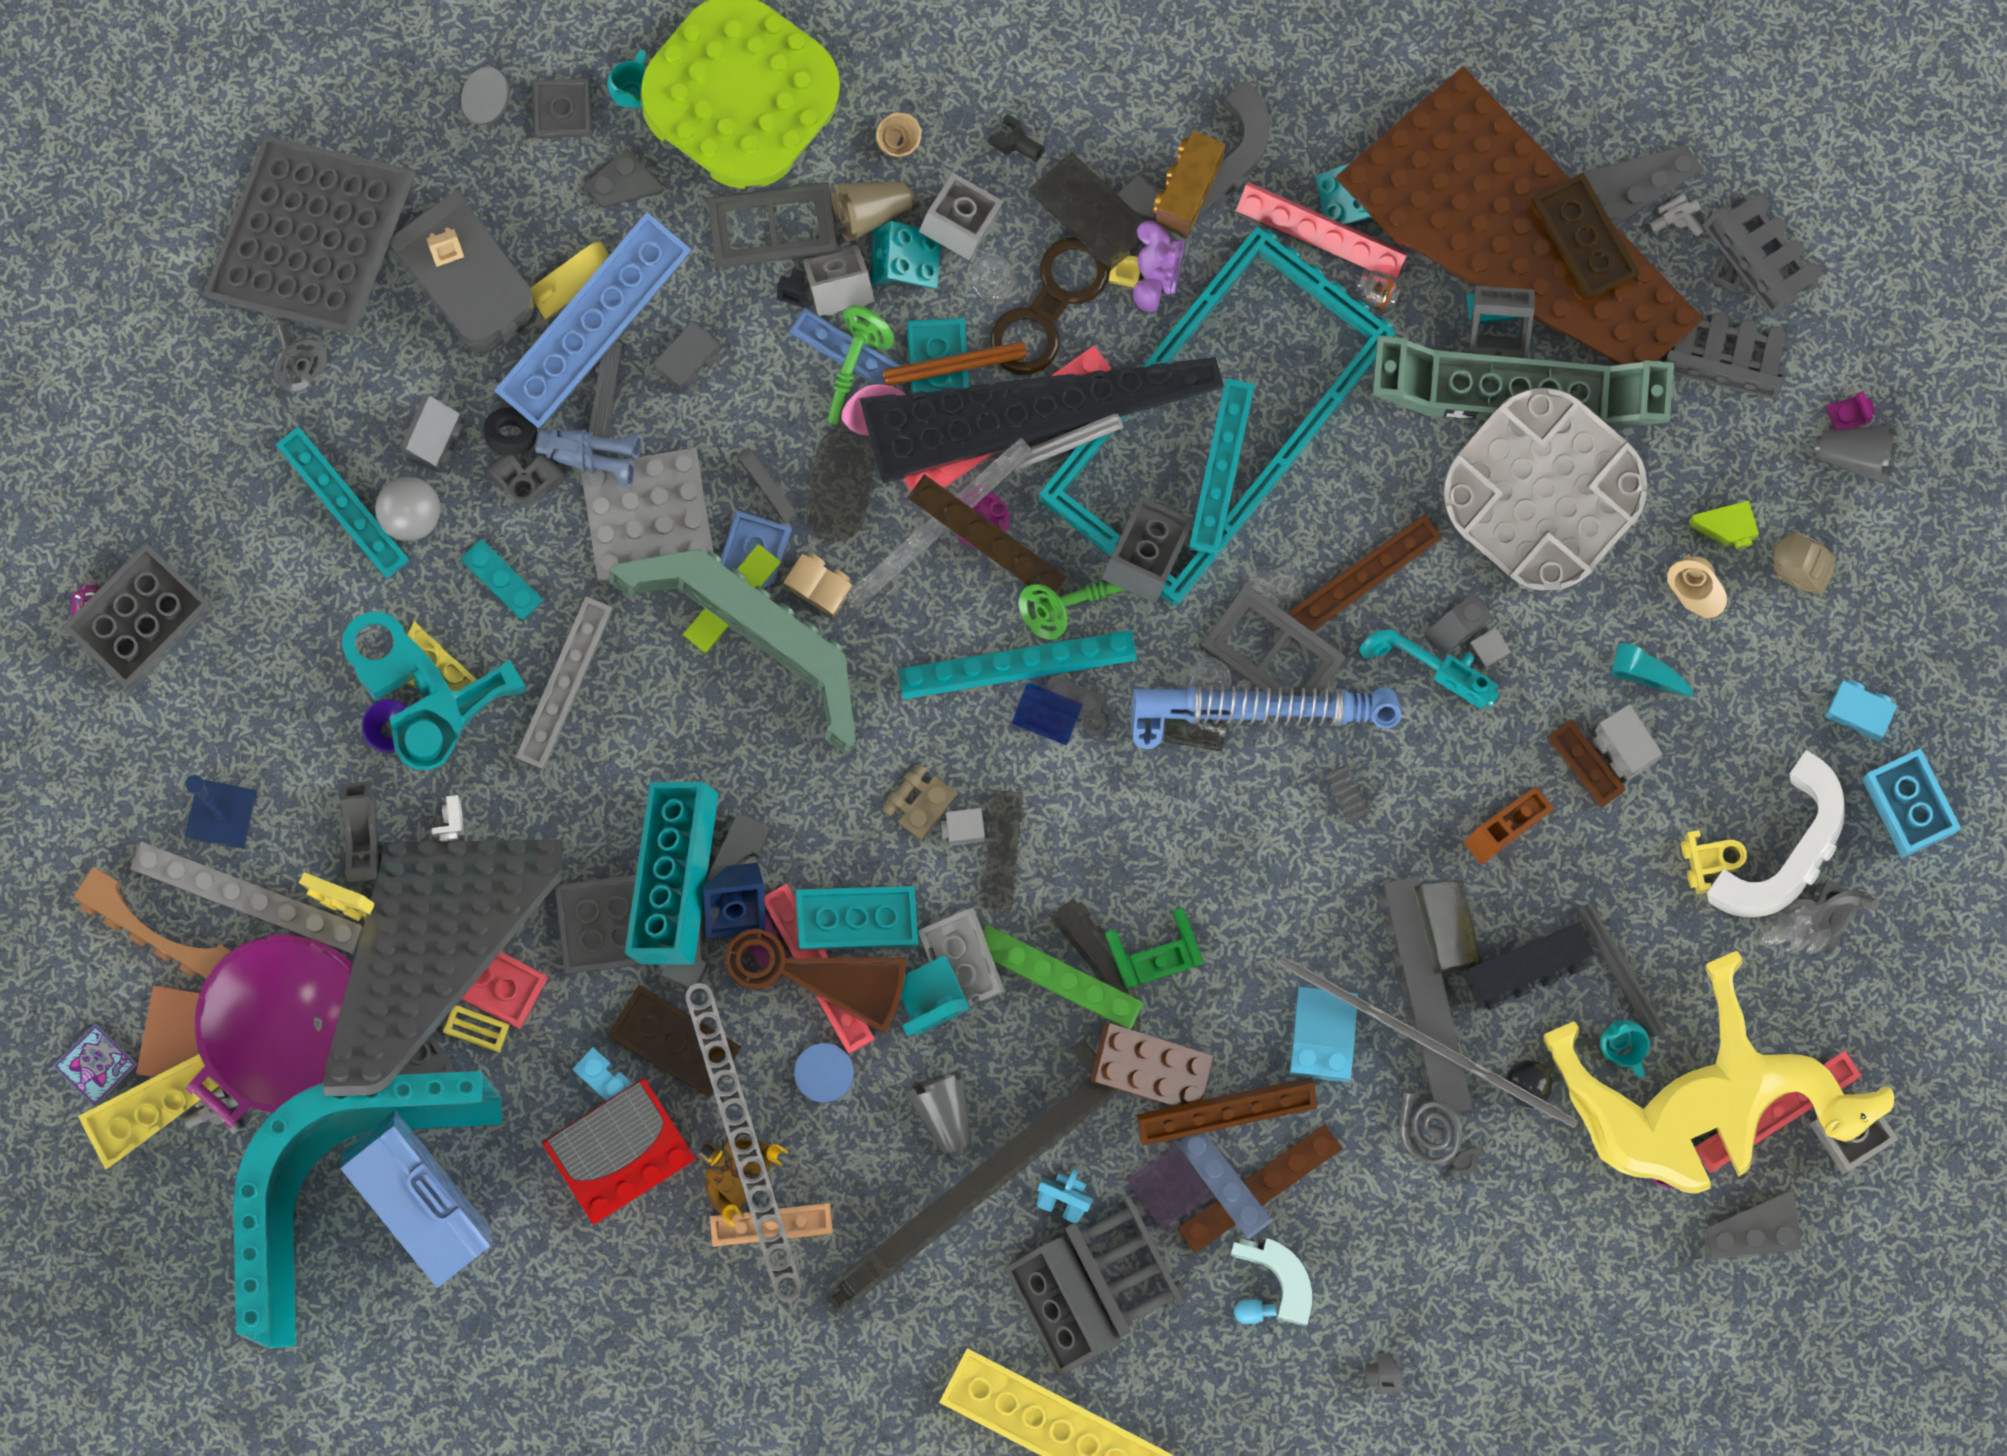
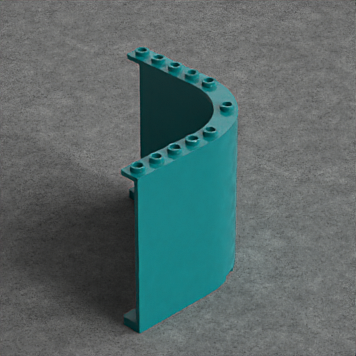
M482 1071L397 1075L389 1086L371 1095L324 1096L323 1083L292 1097L267 1118L247 1147L238 1170L234 1189L237 1335L265 1348L294 1347L297 1344L294 1214L301 1186L316 1163L333 1147L350 1138L365 1134L394 1110L397 1111L411 1130L501 1125L502 1095Z

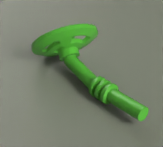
M858 305L847 307L843 313L844 322L853 334V340L841 371L836 374L839 377L835 378L837 384L833 385L835 393L827 422L832 424L839 423L846 393H849L851 390L848 387L852 386L850 380L854 379L852 372L862 346L868 345L877 350H888L894 344V335L888 324L873 311ZM856 316L862 317L866 320H857ZM881 334L884 338V342L881 341Z
M1099 581V585L1093 583L1092 586L1087 584L1084 589L1058 596L1045 585L1031 584L1020 594L1019 610L1023 621L1031 628L1035 635L1043 639L1052 640L1061 636L1066 630L1067 612L1065 607L1088 599L1090 602L1094 598L1100 600V596L1104 599L1108 594L1124 591L1125 589L1110 582L1103 583ZM1040 590L1044 592L1037 594L1034 591ZM1029 600L1035 602L1034 607L1037 615L1035 619L1030 610ZM1043 625L1049 627L1056 625L1057 629L1049 630L1044 628Z

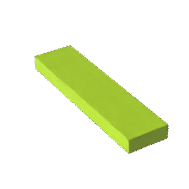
M757 544L737 570L746 576L745 582L753 588L756 586L762 588L763 584L782 563L761 545ZM704 608L684 632L683 636L707 654L729 628V625Z

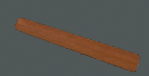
M1020 341L883 370L884 383L891 386L1023 359L1027 357L1025 343Z

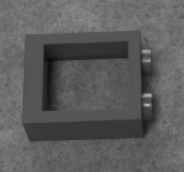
M1475 286L1469 334V353L1528 359L1535 309V290ZM1481 314L1523 317L1521 338L1478 335Z

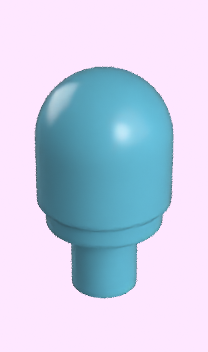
M1258 1299L1242 1300L1236 1304L1234 1315L1240 1323L1256 1324L1263 1322L1264 1317L1277 1316L1276 1304L1263 1305L1262 1300Z

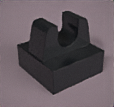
M793 269L790 278L781 276L777 286L776 300L804 308L809 290V284L805 283L803 279L805 272Z

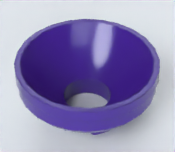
M384 699L375 702L366 710L362 718V733L367 743L375 750L383 753H395L393 738L384 737L381 734V727L384 723L390 722L392 716L408 708L403 702L394 699Z

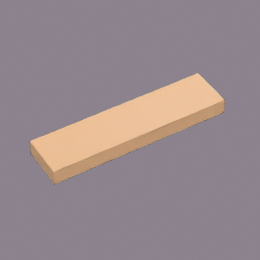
M830 1203L778 1209L787 1239L833 1234ZM743 1212L744 1218L740 1215H735L732 1218L735 1227H731L722 1215L710 1216L712 1246L759 1242L751 1212ZM772 1221L766 1222L762 1226V1234L766 1237L775 1236L779 1230L778 1224Z

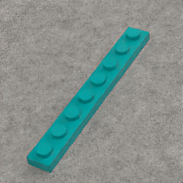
M1127 630L899 668L898 674L903 699L1137 661L1132 631Z

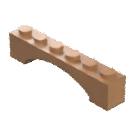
M95 867L91 868L73 896L80 902L78 908L91 916L95 912L104 916L103 923L117 932L121 927L130 932L128 938L138 945L144 947L146 943L156 948L153 954L164 961L169 962L172 958L181 963L178 969L192 978L197 973L207 979L214 967L231 952V950L220 943L216 948H195L173 942L155 933L141 923L128 908L119 891L122 885Z

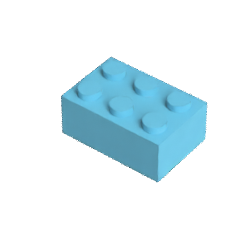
M1921 748L1867 773L1861 779L1901 859L1948 838L1961 829Z

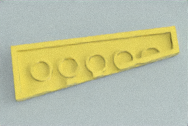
M200 1054L78 1116L105 1170L201 1100L195 1093L191 1095L185 1089L205 1067ZM209 1077L202 1083L211 1092L219 1087Z

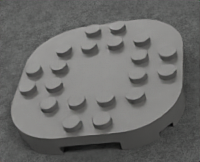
M1553 388L1527 389L1506 399L1458 452L1448 468L1444 481L1445 507L1450 520L1458 532L1513 580L1526 587L1543 591L1568 588L1586 578L1629 527L1637 521L1647 497L1646 471L1635 449L1577 398Z

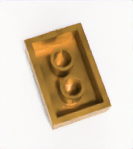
M1195 130L1192 131L1189 138H1183L1178 149V164H1171L1166 176V190L1160 189L1154 202L1155 208L1153 213L1156 214L1157 223L1165 229L1188 238L1223 161L1225 143Z

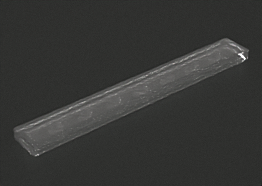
M1022 438L1016 441L958 493L956 497L973 508L1033 454L1029 445ZM932 517L851 589L845 597L856 610L860 609L949 528Z

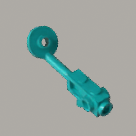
M1395 630L1376 631L1370 634L1359 648L1363 658H1373L1386 654L1396 645L1436 670L1435 681L1482 710L1486 705L1491 708L1500 695L1496 691L1498 684L1470 668L1475 660L1474 656L1470 653H1465L1460 661L1450 654L1445 661H1442L1409 639L1397 634Z

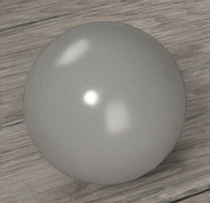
M405 476L396 478L383 487L377 497L375 511L378 523L388 535L401 541H415L424 538L436 527L440 518L441 506L439 497L430 484L420 478Z

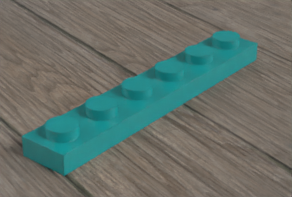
M1228 378L1225 380L1189 549L1215 555L1219 554L1255 388L1253 383Z
M299 426L275 444L386 579H389L410 562Z

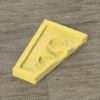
M415 621L413 622L407 635L433 661L451 691H459L477 680L456 659L452 658L439 643L432 639ZM415 678L406 683L417 688L414 683V681L416 680Z

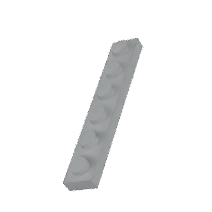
M585 596L517 752L516 760L544 771L612 615L613 607Z

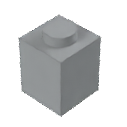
M981 808L946 812V820L941 821L942 838H949V846L985 842Z

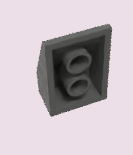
M1140 496L1102 579L1156 604L1194 520Z

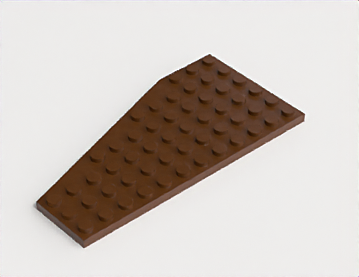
M1464 66L1336 176V180L1396 243L1408 246L1442 265L1446 271L1473 286L1535 290L1534 320L1563 336L1567 335L1607 357V360L1615 365L1644 362V360L1659 361L1704 319L1614 224V228L1639 270L1640 275L1588 302L1586 301L1531 202L1534 196L1569 180V176Z

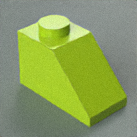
M1749 501L1695 514L1689 520L1690 527L1726 547L1735 545L1736 549L1753 545L1752 540H1755L1759 535Z

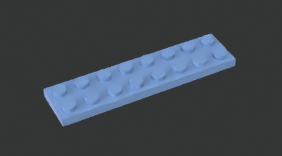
M646 212L496 387L494 392L540 430L683 263L692 250Z

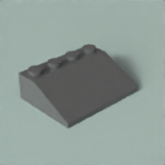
M145 543L62 628L119 684L131 693L213 610V607L151 546Z

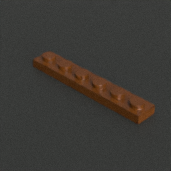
M1424 514L1287 613L1314 632L1442 540V536Z
M1312 1077L1137 1114L1139 1139L1142 1146L1317 1109L1315 1083Z
M1324 1124L1243 1183L1260 1205L1263 1206L1337 1154L1342 1148ZM1217 1200L1181 1225L1177 1230L1195 1254L1236 1224Z

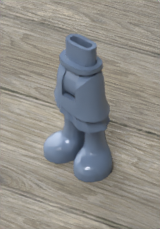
M555 428L552 432L540 430L535 452L546 454L548 459H554L559 463L578 468L583 472L588 470L594 474L596 469L611 472L616 476L618 483L622 487L630 488L635 476V463L628 459L596 455L594 450L612 452L636 460L641 452L642 435L632 433L623 439H610L593 436V432H587L586 430H558Z

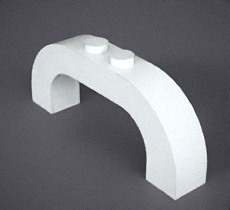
M1806 750L1790 772L1791 784L1814 799L1818 806V813L1816 819L1781 870L1774 877L1766 881L1747 882L1723 869L1707 892L1710 904L1726 913L1740 917L1767 916L1787 907L1800 895L1807 884L1812 885L1820 873L1819 866L1823 860L1828 861L1836 850V845L1834 844L1840 836L1845 817L1844 798L1840 782L1833 770L1823 760Z

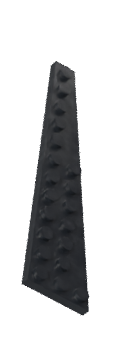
M1216 357L1177 361L1171 364H1151L1148 367L1140 368L1125 367L1114 371L1103 372V370L1080 375H1056L996 382L991 385H972V387L944 388L942 391L934 392L919 391L908 395L896 396V394L859 398L882 483H887L1072 431L1112 414H1118L1121 417L1224 388Z

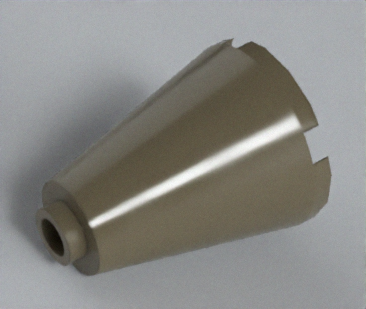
M905 182L838 183L832 186L836 189V191L831 192L833 214L835 220L838 221L840 219L844 225L845 230L840 231L846 241L855 240L880 227L882 224L910 211L912 204L915 203L914 191L911 186L907 187Z

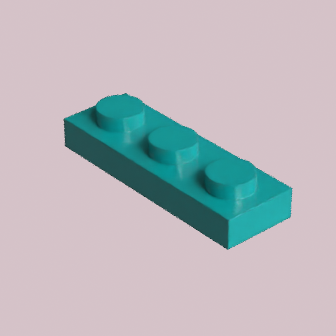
M482 539L460 559L520 620L524 621L544 602Z

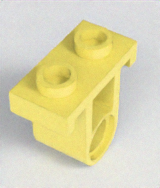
M1700 830L1688 832L1684 836L1685 841H1681L1682 854L1684 859L1689 858L1691 870L1687 871L1690 888L1695 887L1696 894L1707 893L1711 888V883H1705L1704 878L1718 876L1723 869L1733 873L1745 863L1747 851L1741 842L1725 840L1697 846L1696 840L1701 836ZM1731 850L1735 852L1737 862L1734 864L1726 862L1723 858V851Z

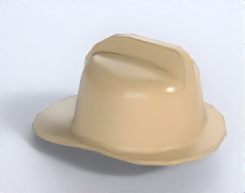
M1687 554L1682 561L1676 562L1670 567L1667 573V582L1686 609L1704 618L1716 617L1723 612L1727 604V594L1716 577L1712 564L1707 559Z

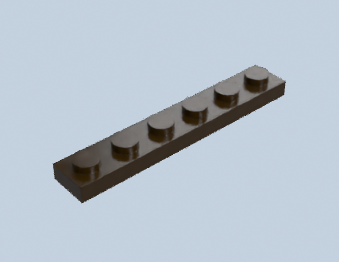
M924 474L907 497L1028 586L1031 584H1042L1056 593L1067 579L1060 571Z

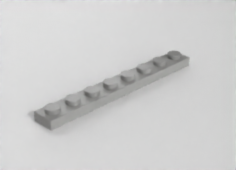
M144 842L140 843L130 870L307 938L318 940L352 955L363 930L362 925Z

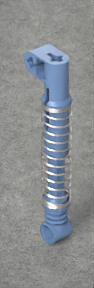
M1199 685L1189 686L1186 690L1134 689L1130 723L1134 743L1140 748L1151 749L1158 746L1162 740L1164 719H1186L1189 723H1199L1201 720L1203 724L1208 719H1212L1215 724L1219 720H1224L1226 724H1229L1231 720H1235L1237 724H1241L1243 720H1247L1249 724H1252L1254 720H1258L1263 725L1269 717L1271 724L1275 725L1280 716L1281 722L1284 725L1288 724L1290 717H1292L1294 724L1298 725L1303 717L1304 722L1309 726L1315 717L1316 723L1321 726L1326 717L1330 726H1344L1348 722H1352L1354 718L1355 722H1360V719L1362 722L1369 720V722H1374L1378 727L1386 729L1397 725L1402 715L1395 691L1385 687L1376 689L1369 694V697L1367 693H1362V696L1360 693H1355L1353 696V693H1349L1346 689L1336 688L1333 695L1328 697L1327 688L1324 690V696H1317L1316 688L1313 689V696H1305L1304 688L1301 689V696H1293L1292 687L1290 688V696H1282V688L1279 687L1278 696L1270 695L1269 687L1267 691H1259L1258 687L1255 688V691H1247L1245 686L1243 691H1237L1234 686L1232 690H1224L1223 686L1220 690H1212V686L1209 687V690H1201ZM1271 716H1276L1274 722H1273ZM1306 717H1311L1309 723L1307 722ZM1317 717H1322V720H1321L1320 723H1319ZM1144 718H1149L1150 723L1147 725V728H1145Z

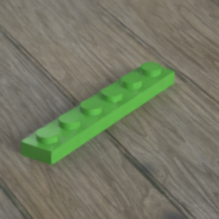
M986 924L983 934L995 964L1124 1028H1132L1144 1005L1142 1001Z

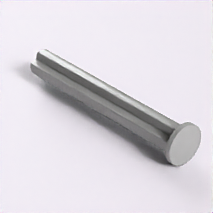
M1112 414L1021 452L1011 451L1012 464L1018 473H1022L1025 467L1117 431L1123 427V423L1118 414Z

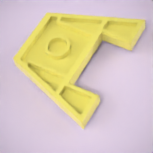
M305 872L299 881V884L308 889L306 893L308 896L320 901V904L329 909L343 911V914L356 921H360L361 918L365 920L375 904L359 893Z

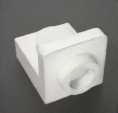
M458 795L446 797L447 805L442 806L443 822L449 823V826L431 828L433 837L439 838L440 842L458 840L457 836L464 835L461 800Z

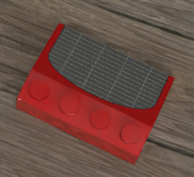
M644 1077L541 1142L593 1225L696 1160Z

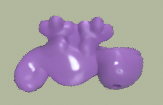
M1152 220L1144 221L1137 228L1139 239L1147 244L1138 255V267L1145 279L1138 281L1133 290L1135 304L1141 310L1149 313L1158 310L1162 287L1166 294L1176 293L1179 284L1180 266L1184 255V241H1172V244H1170V237L1166 229Z

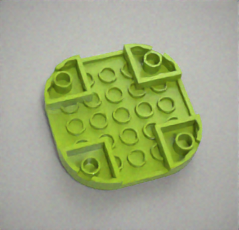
M708 0L695 8L649 62L643 76L640 98L644 119L658 139L663 143L667 140L711 172L710 177L717 182L730 187L745 189V186L761 185V187L770 185L781 179L792 169L796 159L824 125H828L834 115L839 97L840 81L836 65L826 49L766 4L758 0Z

